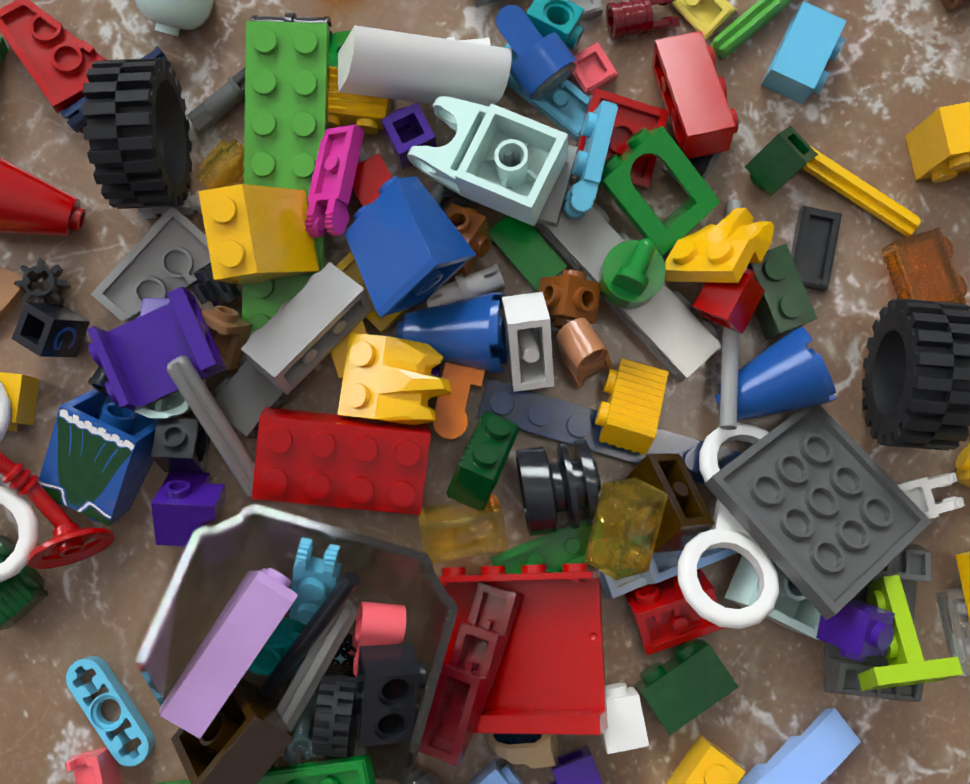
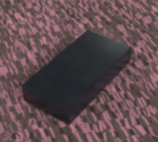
M803 206L799 209L791 256L802 283L807 289L821 292L828 290L841 223V213Z

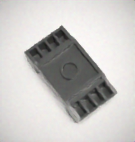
M909 544L853 598L867 603L868 585L883 576L899 575L914 624L917 581L931 582L932 558L929 550L918 544ZM824 642V657L826 661L825 692L906 702H921L924 683L862 692L858 674L874 667L889 666L887 659L881 655L867 656L866 661L853 660L840 655L839 647Z

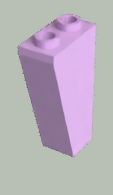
M270 567L268 570L263 568L261 571L247 572L158 711L161 717L199 739L202 737L298 596L297 593L288 588L292 583L289 578Z

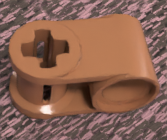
M586 318L574 319L559 330L556 340L561 354L560 361L570 380L578 389L584 386V380L603 369L608 371L609 368H613L609 358V350Z

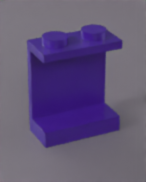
M184 287L166 293L170 301L169 304L112 330L105 331L96 326L87 329L92 341L88 345L90 354L99 367L103 366L109 380L105 382V388L115 405L136 411L178 392L179 389L167 372V364L183 355L189 358L202 380L227 369L194 294Z

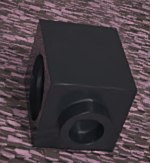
M158 419L151 457L164 472L205 474L210 437L198 419Z

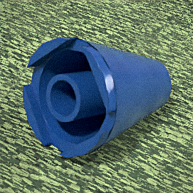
M492 292L408 312L405 315L404 321L398 322L397 338L429 344L443 356L442 361L491 373H504L505 370L502 364L507 362L504 317H500V309H503L502 297H505V294L503 292Z
M803 326L791 330L738 370L737 421L826 404L837 400V397L834 395L836 393L835 386L820 352L816 353L813 348L808 349L807 343L813 340ZM721 393L715 395V398L720 406Z

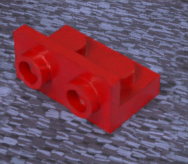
M697 569V578L702 590L712 601L718 603L714 587L702 570ZM678 575L656 584H647L625 594L627 604L634 616L642 646L647 655L724 629V627H719L700 617L686 602L678 584Z

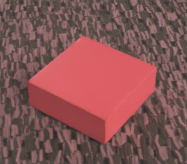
M598 42L574 55L577 59V68L570 77L577 88L587 96L591 94L594 88L600 89L617 79L618 73Z

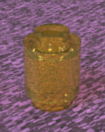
M235 138L230 143L222 139L198 166L201 170L195 177L208 189L237 185L244 177V146Z

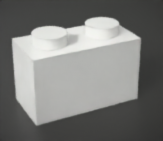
M543 292L502 297L507 360L514 392L553 387L551 324Z

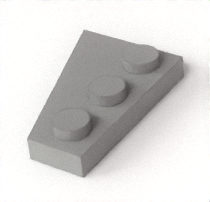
M171 206L90 295L121 321L128 320L132 315H137L141 312L143 298H167L166 293L180 287L186 288L197 281L193 273L211 262L206 234L179 210Z

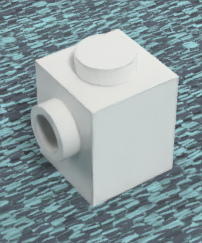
M626 683L606 685L608 728L601 734V738L607 754L649 746L638 692L634 687L627 688Z

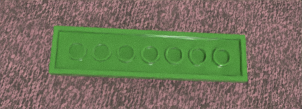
M246 21L244 184L305 190L308 198L320 142L325 135V130L328 129L330 27L327 23ZM326 234L323 237L314 238L320 271L325 267ZM315 273L243 284L242 319L252 324L249 337L274 317L280 306L286 301L291 300Z

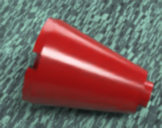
M0 157V233L70 237L73 231L80 232L85 220L86 210L80 208V200Z

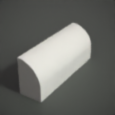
M354 25L338 52V92L434 104L438 97L447 96L490 107L491 103L495 105L501 99L506 89L511 69L512 49Z

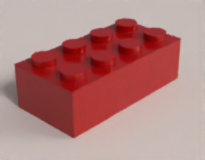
M264 407L259 416L251 499L421 515L431 438L428 424L407 425L345 417L337 414Z

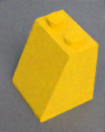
M239 184L198 191L214 280L243 285L320 272L315 239L307 234V230H305L306 213L309 204L305 190Z

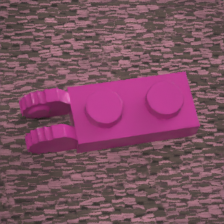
M356 124L326 129L325 135L320 142L307 199L309 204L306 213L305 230H307V234L310 237H323L326 234V230L329 232V235L340 236L346 232V225L349 222V213L346 206L349 205L365 132Z

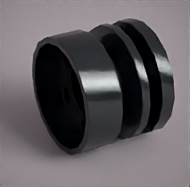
M586 440L574 441V460L570 459L566 443H559L556 463H549L543 446L516 450L519 484L529 536L557 532L558 512L563 511L566 513L571 528H579V509L582 508L588 526L600 525L601 481L596 461L591 456Z

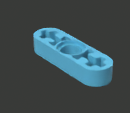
M88 656L74 662L66 674V684L114 759L119 764L128 767L140 764L154 750L155 736L104 659L98 656ZM93 668L96 675L92 678V682L84 684L81 677L84 676L85 670ZM105 686L108 688L109 691L99 695L94 700L92 699L91 695L98 692L99 689ZM113 699L120 705L121 715L117 721L111 722L102 716L101 706L104 700ZM129 720L131 725L116 735L113 730ZM138 737L142 744L137 750L129 752L125 746L130 742L129 738L132 740Z

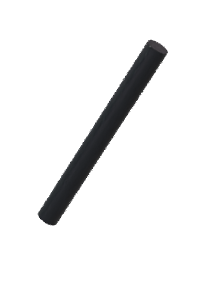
M351 571L345 572L261 685L259 691L264 698H274L360 584V578L357 574Z

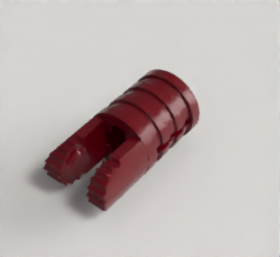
M629 0L628 2L622 1L617 4L615 2L608 3L606 6V21L611 39H618L620 36L624 37L630 34H640L641 32L650 33L680 27L679 17L674 16L664 17L659 21L653 22L651 7L657 4L660 6L672 4L673 1L677 0Z

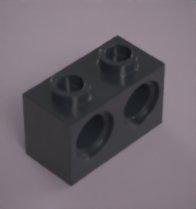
M413 643L360 646L353 709L359 747L412 742L414 723L421 720V702L418 691L419 689H424L426 685L425 665L423 661H417Z

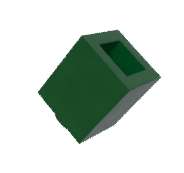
M789 126L778 133L745 168L751 173L750 179L754 185L762 191H767L772 196L818 154L792 126Z

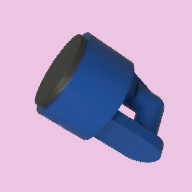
M507 5L498 12L496 17L497 28L518 56V59L511 66L510 73L530 100H539L562 84L575 71L577 59L556 32L543 38L520 7Z

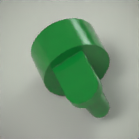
M644 238L640 241L629 240L619 243L609 251L599 271V285L602 293L611 303L627 309L638 308L648 303L661 289L665 280L666 268L661 254L656 249L655 242L649 238Z

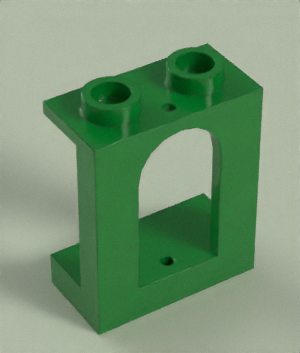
M663 126L649 131L644 127L626 142L629 148L620 157L614 154L605 161L598 187H604L643 238L652 239L656 244V249L663 256L675 245L677 240L683 238L721 201ZM643 154L657 156L689 195V198L663 222H661L631 182L630 171L632 164Z

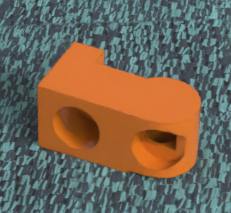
M445 362L442 378L449 380L452 393L437 397L435 406L436 421L433 422L435 431L442 438L457 440L466 433L469 421L466 408L471 387L482 390L485 371Z

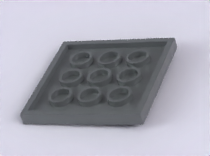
M821 405L799 409L714 474L705 483L709 490L826 620L836 615L932 522Z

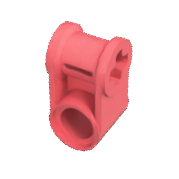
M365 601L359 603V614L356 618V625L352 635L353 646L357 650L353 662V674L356 678L360 646L402 644L406 629L405 605Z

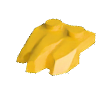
M746 207L735 208L717 225L709 224L697 232L677 240L665 261L666 281L739 283L749 263L762 262L772 243L774 224L771 221L753 223L754 217Z
M349 333L337 415L407 425L435 422V410L428 406V400L431 397L452 393L448 379L431 375L432 368L441 363L443 356L426 343L391 336Z

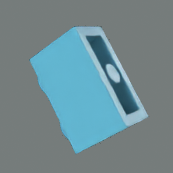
M803 1L792 18L761 85L800 104H803L812 92L819 94L830 73L824 70L829 59L835 60L845 42V38L841 37L840 34L847 21Z

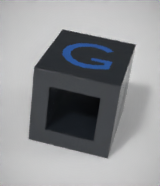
M25 302L11 339L40 357H77L90 321L60 304Z

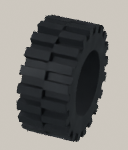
M162 58L95 61L92 63L93 68H89L86 74L89 83H84L83 94L87 99V103H82V115L87 119V127H83L84 139L89 140L90 145L87 155L89 163L95 166L93 176L96 184H102V196L104 199H109V205L117 209L182 206L184 204L183 200H187L188 197L187 188L191 186L189 172H192V161L189 151H192V141L189 140L188 136L190 124L189 119H186L185 116L187 109L185 99H181L182 88L179 80L175 81L176 72L173 67H169V62Z
M897 298V300H890L888 307H883L879 312L880 320H875L872 326L874 336L868 338L866 347L869 350L868 358H864L863 368L866 369V378L862 379V390L866 392V396L862 399L863 410H868L865 421L867 427H872L870 435L873 439H877L878 444L949 451V449L960 447L959 441L965 442L970 436L967 427L970 426V306L967 304Z

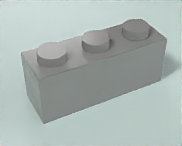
M329 262L320 272L313 274L307 284L291 300L283 303L277 314L261 329L253 332L241 350L254 368L288 395L373 310V307L365 289Z

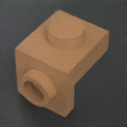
M217 305L211 310H201L228 370L240 368L238 362L244 354L241 348L249 339L252 324L239 318V313L236 310L226 306Z

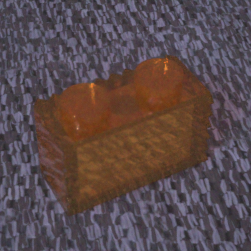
M940 228L896 240L882 249V255L887 263V269L889 270V276L892 278V284L895 286L894 290L897 292V298L967 303L964 297L967 294L966 282L960 274H956L951 261L953 257L952 243L947 237L942 236Z

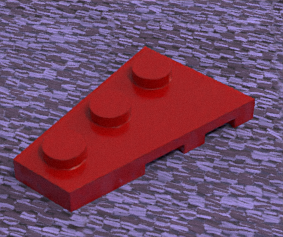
M16 0L0 8L1 34L55 112L59 113L85 96L83 94L84 83H89L86 76L88 69L93 68L92 63L95 61L106 59L98 54L94 47L83 39L79 40L63 28L60 22L30 0Z

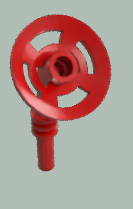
M0 451V475L3 476L2 482L4 484L10 482L9 488L12 490L18 488L17 494L19 496L25 494L55 527L52 531L53 538L39 545L28 555L27 562L29 567L33 569H51L66 566L89 558L113 543L115 537L110 529L96 527L79 529L78 524L72 522L69 516L37 482L39 477L36 474L30 476V469L26 468L23 470L24 464L21 462L15 464ZM91 537L96 538L92 542L84 545V543L87 542Z

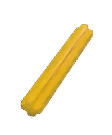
M811 147L818 155L803 170L904 236L909 237L918 229L921 223L920 217Z

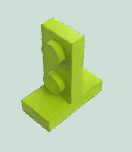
M899 575L883 576L867 586V603L893 612L895 615L892 624L894 630L893 640L887 648L886 655H882L887 659L889 666L874 667L859 673L858 678L862 692L945 681L963 675L958 657L924 661Z

